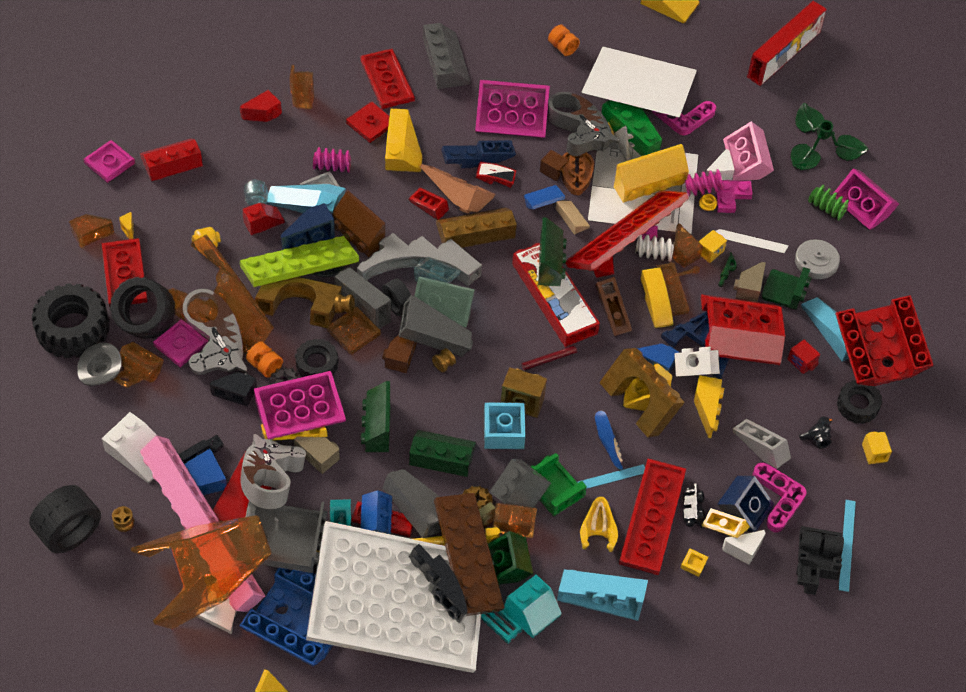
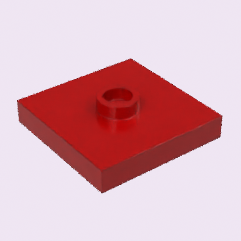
M370 102L348 117L346 124L371 143L388 131L390 116L376 104Z

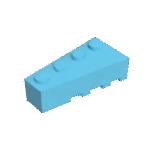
M564 569L557 601L638 621L648 580Z

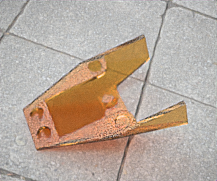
M206 234L193 241L190 245L220 269L216 275L218 285L213 292L219 295L232 310L239 326L243 353L247 354L256 343L265 342L274 327ZM171 288L168 291L172 294L175 301V315L186 322L183 303L188 294ZM197 298L190 303L188 314L197 322H208L215 320L218 316V306L210 298L207 301Z
M257 515L197 525L130 548L131 552L149 558L168 547L172 549L183 583V589L153 620L154 625L174 629L226 601L272 554L260 518Z

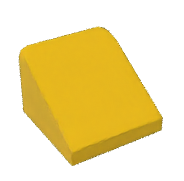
M129 212L119 217L121 230L128 239H134V222L132 213Z

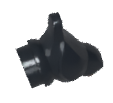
M822 416L807 433L799 435L800 440H812L819 449L828 447L832 443L830 423L833 420Z

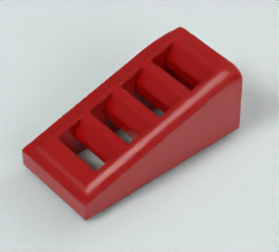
M419 188L409 198L411 203L437 220H440L449 211L446 199L423 188Z

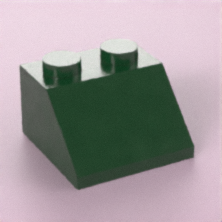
M509 531L488 543L498 585L517 583L533 574L526 537Z

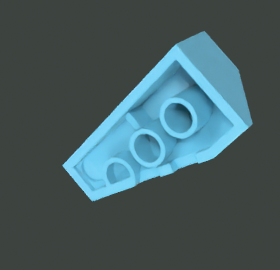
M331 184L271 186L265 202L266 204L304 213L313 206L325 203L332 215L344 196L346 188Z
M818 297L802 303L801 307L840 360L843 362L849 359L835 316L836 311Z

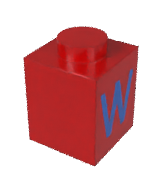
M803 339L790 349L787 360L804 374L809 370L813 371L818 366L820 353Z

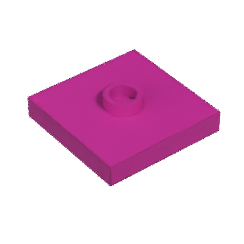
M112 140L83 159L84 163L107 183L135 164V159Z
M181 319L153 342V345L181 368L189 361L192 355L199 353L204 348L208 340Z

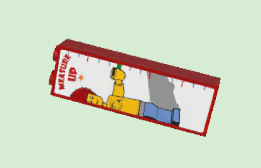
M815 1L806 6L752 54L747 78L759 86L764 84L821 32L827 9Z
M535 243L531 247L520 249L513 253L512 265L564 347L598 334L600 323L567 272L565 279H561L560 287L538 285L540 243Z

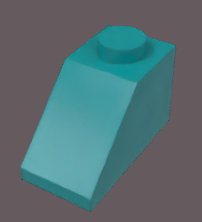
M351 499L330 500V522L351 526Z

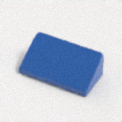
M556 185L524 195L526 207L529 209H536L565 199V195Z

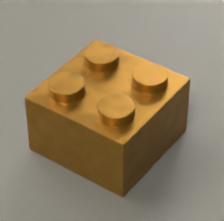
M509 367L502 385L501 403H524L525 415L538 418L545 397L547 378Z

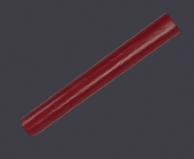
M571 346L524 362L521 365L523 370H527L577 353V349L575 346Z

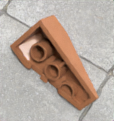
M424 164L420 166L452 203L460 207L459 210L468 214L470 211L479 212L495 196L494 193L486 189L468 184L463 179L451 177V174L433 166Z

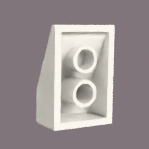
M129 412L102 438L104 449L147 483L154 479L153 473L144 463V458L140 451L156 434L146 423Z

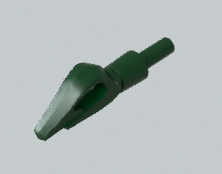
M730 252L726 265L720 274L719 287H723L729 273L737 268L732 252Z

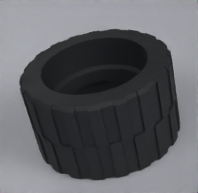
M134 277L121 283L115 290L111 298L110 311L112 319L121 330L138 338L152 339L162 335L170 328L176 314V305L172 294L164 286L146 277ZM143 292H153L157 298L155 315L145 324H133L129 314L132 301Z
M66 485L49 493L39 502L31 513L29 525L49 551L56 554L65 553L81 545L94 533L101 520V511L79 486Z

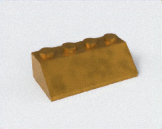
M508 208L436 220L442 243L452 239L461 248L512 239L516 236L517 224L512 210Z

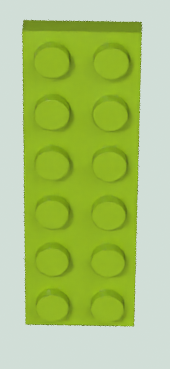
M341 236L256 257H249L240 260V267L253 287L357 263L359 262V255L347 239Z

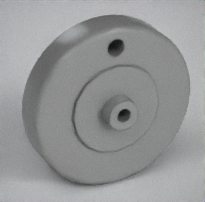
M808 240L798 247L795 255V264L800 272H802L803 267L811 269L809 277L825 279L836 273L840 264V255L836 248L826 241Z

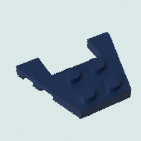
M708 312L691 318L689 322L683 325L675 326V329L663 332L661 338L675 347L685 336H688L702 347H705V339L709 333ZM719 357L720 374L712 375L721 379L730 358Z

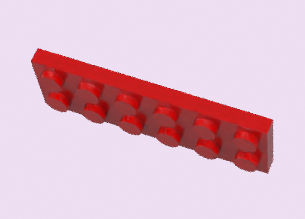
M647 459L619 565L659 575L686 468Z

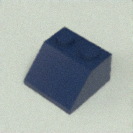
M737 476L717 505L722 512L745 519L749 525L748 531L752 533L757 531L774 506V503L755 476Z

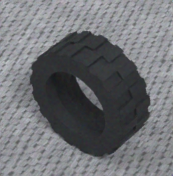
M324 339L308 340L297 349V354H295L296 368L301 377L331 371L332 376L336 374V370H338V352L329 341H324ZM312 354H323L327 361L324 366L314 368L308 364L307 360Z
M852 380L842 387L837 399V406L841 415L847 418L848 421L865 424L866 422H871L872 419L874 420L878 415L883 402L882 395L875 386L860 385L855 380ZM855 394L862 395L868 399L869 406L865 409L856 408L851 404L850 398Z

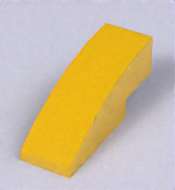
M661 268L642 270L641 282L654 327L672 326L673 318Z

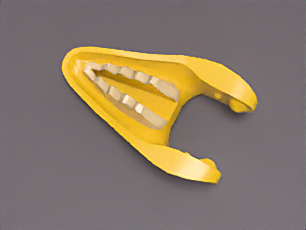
M597 497L593 501L581 526L580 537L582 549L584 550L589 546L588 537L593 535L603 536L608 539L607 549L609 552H613L617 542V526L608 501L604 497Z

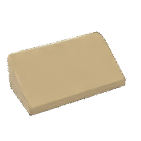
M572 201L556 202V211L574 235L590 228Z

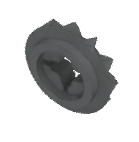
M284 366L283 369H276L275 373H271L270 385L283 382L284 376L287 377V381L301 377L299 372L294 371L293 367L287 369Z

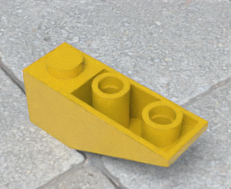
M699 375L694 403L707 436L711 438L713 431L717 432L719 420H716V415H720L722 404L718 402L719 399L723 398L724 388L721 387V379Z

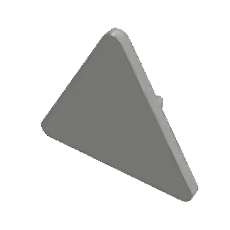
M624 126L615 132L614 135L620 140L617 145L625 160L629 161V148L635 145L632 142L629 143L628 139L634 138V136L628 134L627 127Z

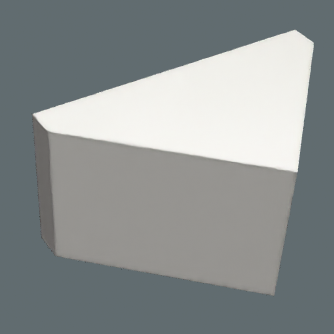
M728 149L707 169L706 176H708L710 170L715 175L716 169H719L722 180H732L734 166Z
M765 531L742 534L738 538H725L722 547L723 551L749 565L762 544Z

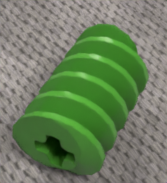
M822 185L820 188L816 187L810 194L808 202H813L814 206H819L820 210H825L827 214L831 213V216L833 218L837 217L839 221L848 209L849 200L847 199L843 203V196L836 199L837 192L830 195L831 189L829 188L827 191H824L825 185Z

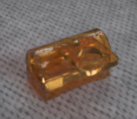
M292 65L289 78L292 104L296 108L312 109L314 102L313 72H295V65Z
M131 342L121 347L122 367L125 369L113 380L126 388L141 382L142 379L152 383L159 376L164 360L140 345ZM120 378H126L130 381H123Z

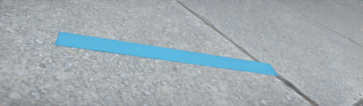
M643 464L582 481L587 488L644 474L645 466Z
M850 500L845 502L844 546L841 555L842 567L839 580V590L849 592L856 503V501Z

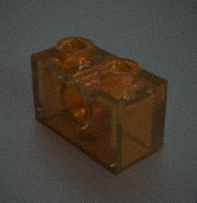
M496 503L493 528H499L500 534H506L511 531L524 537L533 538L537 508Z

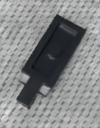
M215 435L207 441H200L178 455L185 464L209 449L217 453L224 447V443L218 435Z

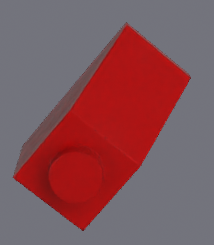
M267 90L240 106L241 118L243 120L269 122L282 114L281 102Z
M257 203L242 209L244 224L251 235L285 223L277 207Z

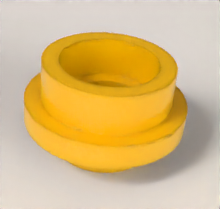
M705 194L700 198L699 206L705 211H712L717 207V200L714 195Z

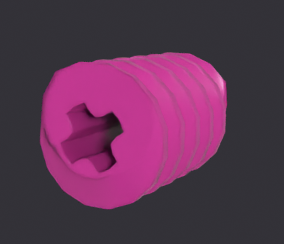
M318 147L313 157V169H316L318 165L319 170H323L325 166L327 171H330L332 167L335 172L338 168H340L341 172H344L345 168H347L349 173L351 167L349 150L346 151L345 155H343L341 149L338 154L335 153V149L328 153L327 148L321 153V149Z
M716 169L715 175L711 170L708 176H706L705 172H702L701 177L695 173L693 179L688 174L687 180H685L688 197H690L691 191L694 196H697L698 190L702 195L705 193V189H707L708 193L712 192V188L719 192L720 186L724 191L719 169Z

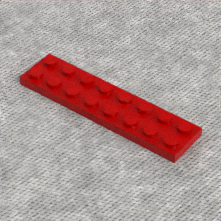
M659 191L566 260V266L577 270H597L602 263L609 261L614 254L621 252L625 246L633 243L637 237L645 234L649 228L657 225L661 219L669 216L676 208L681 207L689 199L687 192Z

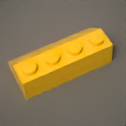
M679 144L617 164L614 189L622 202L633 201L636 198L684 184L685 180H687L689 169L683 145Z

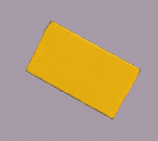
M712 508L702 524L705 528L735 538L741 536L749 528L745 519Z

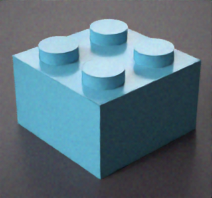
M485 403L484 449H524V403Z

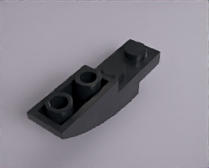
M418 544L409 555L411 563L423 572L428 582L434 584L431 593L435 601L443 605L452 619L461 623L468 612L464 594L456 576L440 554L433 559Z

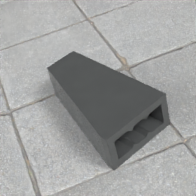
M350 267L340 271L335 276V285L342 287L341 294L343 297L347 295L354 296L356 311L375 331L391 322V300L389 297Z
M411 295L404 303L399 337L439 350L447 348L452 354L461 357L471 350L473 345L471 331L415 296Z
M404 469L387 474L383 485L384 491L392 495V501L421 537L426 538L440 533L441 528L434 504V499L440 496Z

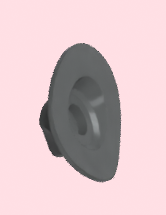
M94 344L81 355L77 368L78 376L81 382L88 386L106 384L119 374L122 367V358L118 349L112 344Z

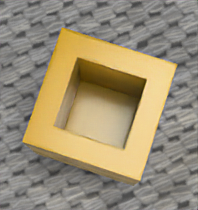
M712 230L698 242L696 253L711 263L724 252L727 240L721 234Z
M870 432L866 434L862 446L868 464L888 462L892 450L886 433Z

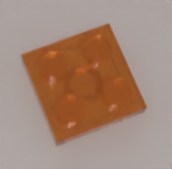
M358 307L354 308L352 314L346 313L327 328V331L350 355L381 335V330Z

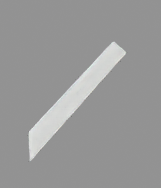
M721 229L716 231L727 240L785 253L789 246Z

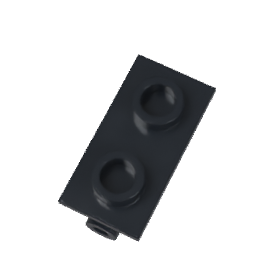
M695 483V489L686 488L683 493L684 506H691V508L684 509V522L688 527H693L694 524L698 523L700 528H703V520L706 517L702 503L705 502L703 490L700 491Z

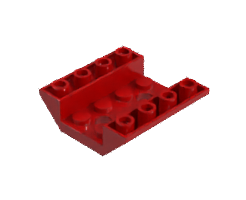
M701 295L702 311L708 312L709 333L705 339V347H711V350H718V357L774 365L781 364L785 342L782 307L774 304Z
M911 295L892 299L889 306L859 313H856L853 308L835 313L857 384L867 386L882 385L912 378L933 367L931 355ZM877 324L881 326L882 330L874 332L871 326ZM889 359L893 362V365L886 367L882 361Z

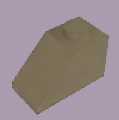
M761 262L741 272L739 280L735 279L733 290H736L735 298L758 302L765 262Z
M296 437L294 439L295 446L301 447L306 451L305 459L321 474L340 460L338 445L333 441L330 442L326 437Z

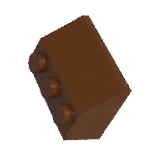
M348 190L332 213L334 229L340 231L349 242L356 245L361 253L370 257L380 250V242L385 238V222Z

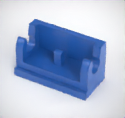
M379 490L362 495L361 529L391 535L392 495Z

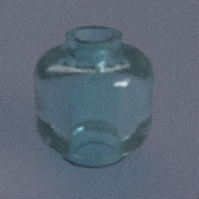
M254 179L245 184L244 196L247 204L254 205L267 202L268 191L265 182Z

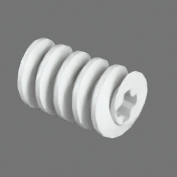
M640 235L637 239L635 254L638 252L639 257H642L646 253V258L653 254L654 260L660 255L661 261L667 256L668 262H671L674 243L672 244L671 238H668L665 243L663 237L657 242L656 236L650 241L649 235H646L644 239Z

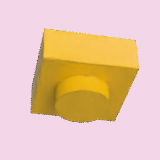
M689 549L681 569L700 577L708 556Z

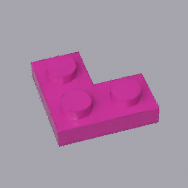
M722 180L724 191L721 186L719 187V192L715 191L717 213H735V199H752L751 181Z

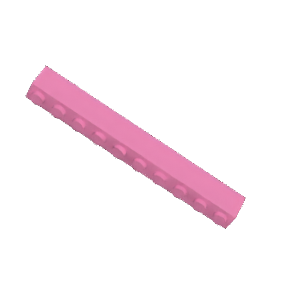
M156 435L140 451L144 458V463L151 469L153 478L159 482L162 487V493L171 502V508L180 517L182 526L188 530L191 535V541L200 550V556L208 563L211 574L220 583V589L228 596L231 607L236 611L249 612L251 608L265 597V594L246 563L237 561L238 550L170 440Z

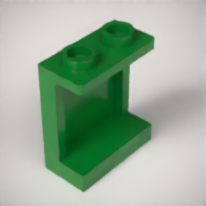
M557 453L552 456L548 455L538 465L531 466L551 482L539 501L553 517L585 497L587 488L583 481L577 483L560 464Z

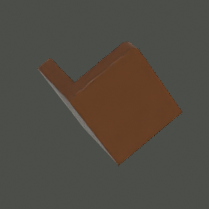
M550 150L541 159L540 172L554 181H558L560 170L568 163V159Z

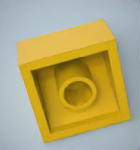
M655 364V370L667 380L671 387L672 375L659 364ZM636 377L625 390L623 406L625 408L645 411L650 402L649 389L643 380Z

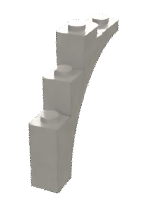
M394 233L381 240L380 251L375 252L370 259L362 262L357 267V273L366 280L389 270L419 267L444 272L457 278L467 286L481 277L482 265L452 239L442 243L437 249L423 236L413 240L408 246Z

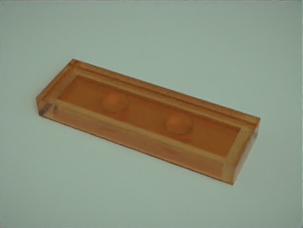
M675 263L656 265V268H661L672 316L688 314L690 309Z

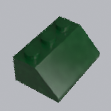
M544 217L542 219L538 285L560 287L561 279H565L566 268H562V264H566V253H563V249H566L567 238H563L564 230Z
M385 381L368 390L367 397L362 402V411H366V416H362V427L366 428L365 433H361V444L365 445V452L389 453L390 381Z
M418 430L414 435L409 452V465L468 477L476 442Z

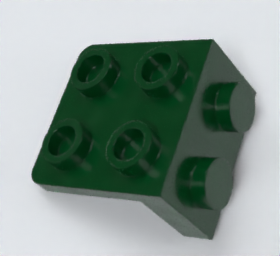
M803 267L800 278L772 269L764 287L762 298L797 310L799 301H804L807 292L804 291V287H809L812 278L809 277L811 269Z

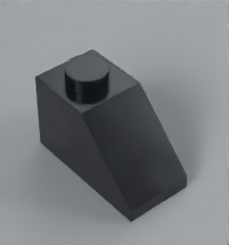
M239 372L211 381L210 383L211 395L248 407L254 395V388H257L255 377Z

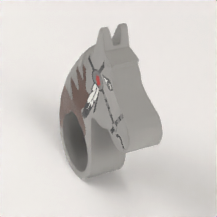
M197 289L189 293L183 303L185 320L192 328L210 340L204 346L202 353H196L189 359L191 371L196 375H204L214 370L231 373L236 369L247 373V367L242 361L243 344L239 326L229 305L219 295L209 289ZM200 297L210 298L218 306V316L215 320L197 322L188 314L190 303Z
M254 434L252 445L247 449L243 458L240 478L241 488L247 499L255 506L264 509H276L285 505L288 500L291 483L285 471H302L306 451L298 446L281 445L272 441V439H262L257 434ZM259 486H270L278 490H267Z

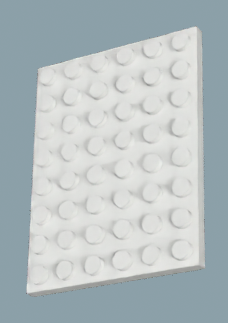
M325 521L306 640L474 673L476 670L481 614L466 616L461 623L452 619L443 605L435 601L431 593L434 584L428 582L423 572L411 563L409 555L413 548L420 544L433 559L440 554L450 567L445 546Z

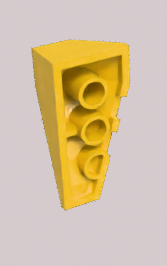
M391 109L386 143L385 170L421 172L422 153L409 111L406 109Z

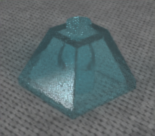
M430 257L425 258L414 267L415 282L418 281V277H424L450 283L461 274V270Z

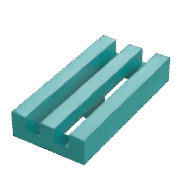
M503 610L497 613L515 629L514 631L493 612L481 614V620L507 644L518 633L523 631ZM486 614H488L498 625H496ZM499 626H501L509 635H507Z

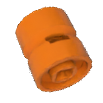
M562 24L552 29L548 36V42L564 56L573 54L580 44L579 38L570 33Z
M263 341L256 343L246 356V360L266 378L271 377V373H275L276 369H280L283 364V359Z

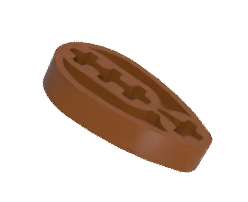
M566 152L563 157L568 159V163L560 170L562 181L571 194L581 195L591 183L594 160L587 152L579 156H573ZM576 157L579 159V163H578V166H579L578 173H579V174H576V172H575V167H576V165H575V160H576Z

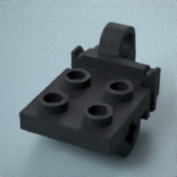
M801 526L798 552L799 563L796 575H798L797 584L804 586V593L816 594L819 586V577L838 581L842 567L841 555L844 546L842 533Z

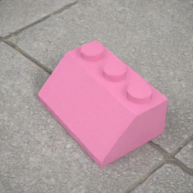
M752 121L723 139L725 149L730 151L734 181L760 180L774 171L764 130Z

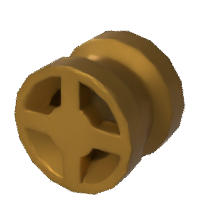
M337 294L334 301L335 312L352 314L355 308L354 296L347 295L343 297V295Z
M444 348L439 355L436 354L432 357V362L440 372H445L448 366L456 364V359L450 350Z
M121 506L112 513L116 530L127 532L133 528L135 522L130 508Z

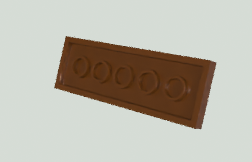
M475 493L436 497L434 504L450 568L463 591L468 612L466 616L502 611L504 604Z

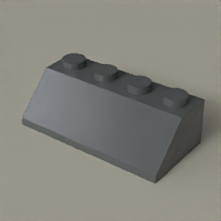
M441 23L423 25V42L437 89L470 85V77L456 32Z

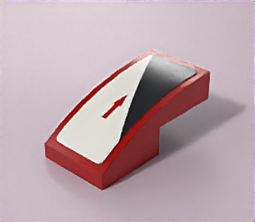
M480 162L475 178L491 185L496 181L511 188L514 184L516 170L498 164Z

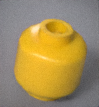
M212 227L197 229L194 235H192L194 249H198L201 253L216 250L218 243L221 242L219 232H215Z

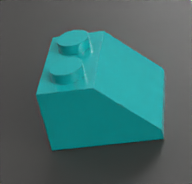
M537 575L507 597L503 609L532 638L562 614L552 589Z

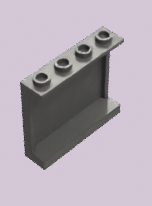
M249 501L239 543L237 561L313 573V567L318 565L320 552H316V550L320 551L322 538H319V536L322 537L324 524L321 523H325L327 511L323 510L324 502H321L320 511L285 505L276 509H264L255 506Z

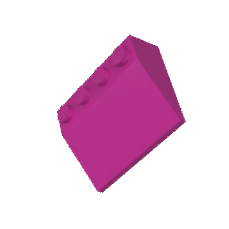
M480 80L475 132L545 138L550 86Z
M331 371L254 388L255 402L268 440L346 421Z

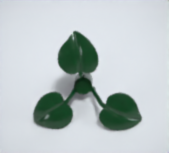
M805 102L798 109L795 118L797 128L804 133H808L811 130L813 132L817 131L818 137L812 148L807 144H798L793 147L790 157L794 168L809 170L816 167L821 156L814 150L820 139L826 140L830 136L834 145L838 146L836 154L843 160H856L868 151V147L862 141L851 135H841L836 141L835 132L832 131L833 123L829 120H824L823 115L819 111L810 107Z

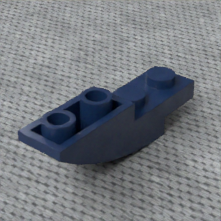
M512 140L478 141L477 145L443 146L441 150L445 164H459L460 168L478 167L480 162L495 164L516 155Z

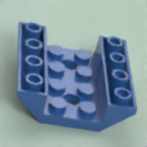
M278 568L274 574L275 583L256 611L251 608L239 626L305 663L315 666L326 658L333 645L306 640L316 574ZM279 607H286L288 609L285 614H278L276 612Z

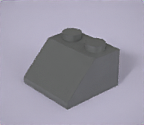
M512 459L490 492L504 504L529 516L551 482L523 460Z

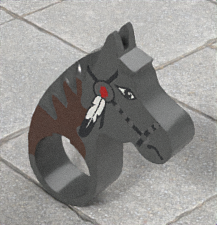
M558 92L550 97L547 111L549 122L557 127L574 132L568 136L566 151L570 155L579 156L590 150L604 151L608 147L618 149L616 143H619V138L612 134L608 122L591 102L570 92ZM566 107L572 109L575 112L564 113L558 111L556 108Z

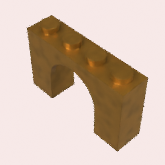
M301 277L261 285L255 297V312L273 316L280 302L291 297H301L313 303L310 312V325L329 328L336 313L334 308L335 297L337 294L341 295L342 287Z
M636 348L624 349L599 383L610 396L623 395L636 377L643 380L649 389L650 402L645 412L636 422V425L648 438L659 436L684 404V401L680 398V394L669 386L667 380L659 375L654 365L643 357L640 350Z

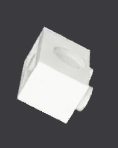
M700 347L697 352H693V348L682 349V353H675L676 376L720 374L718 350H711V347ZM696 358L699 360L698 365L695 363Z

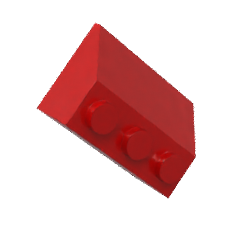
M192 138L140 153L151 181L203 166L201 151L196 140Z

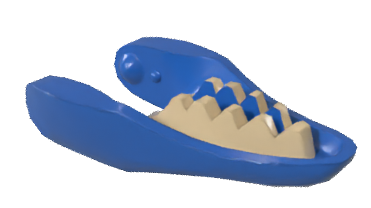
M598 411L595 415L599 439L614 466L624 470L621 464L623 461L621 458L622 454L620 453L621 450L608 417L604 411Z

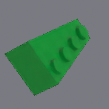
M613 100L602 104L601 113L610 124L612 130L617 132L626 126L627 133L634 136V138L628 139V142H632L635 145L632 148L640 156L660 151L662 138L642 108Z

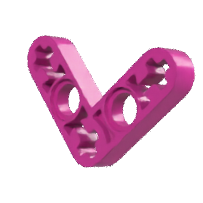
M705 101L686 115L681 113L680 117L674 119L668 118V114L652 111V113L675 132L684 136L690 134L715 115L716 105L711 101ZM698 116L700 120H694L691 117Z
M758 463L754 468L753 476L757 478L760 484L782 497L766 522L770 531L780 532L804 501L806 489L803 485L766 463ZM762 471H765V472H766V473H764L763 475H760V474H759V472H762ZM782 480L785 485L783 487H778L775 485L774 481ZM799 492L800 494L796 496L795 500H792L793 494ZM788 504L792 510L786 512L781 508V505ZM780 515V516H781L780 522L777 523V524H774L773 521H776V519H777L778 516Z

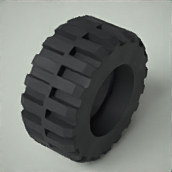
M71 283L62 287L60 285L55 286L54 290L51 291L49 289L46 291L45 296H41L37 300L38 304L36 303L33 307L32 322L38 342L48 353L53 352L54 356L61 357L63 355L64 358H71V356L81 357L87 348L101 343V341L104 342L107 338L110 326L106 304L101 295L88 286L84 288L82 284L72 285ZM77 313L87 316L84 322L72 328H61L55 325L60 318L68 314Z

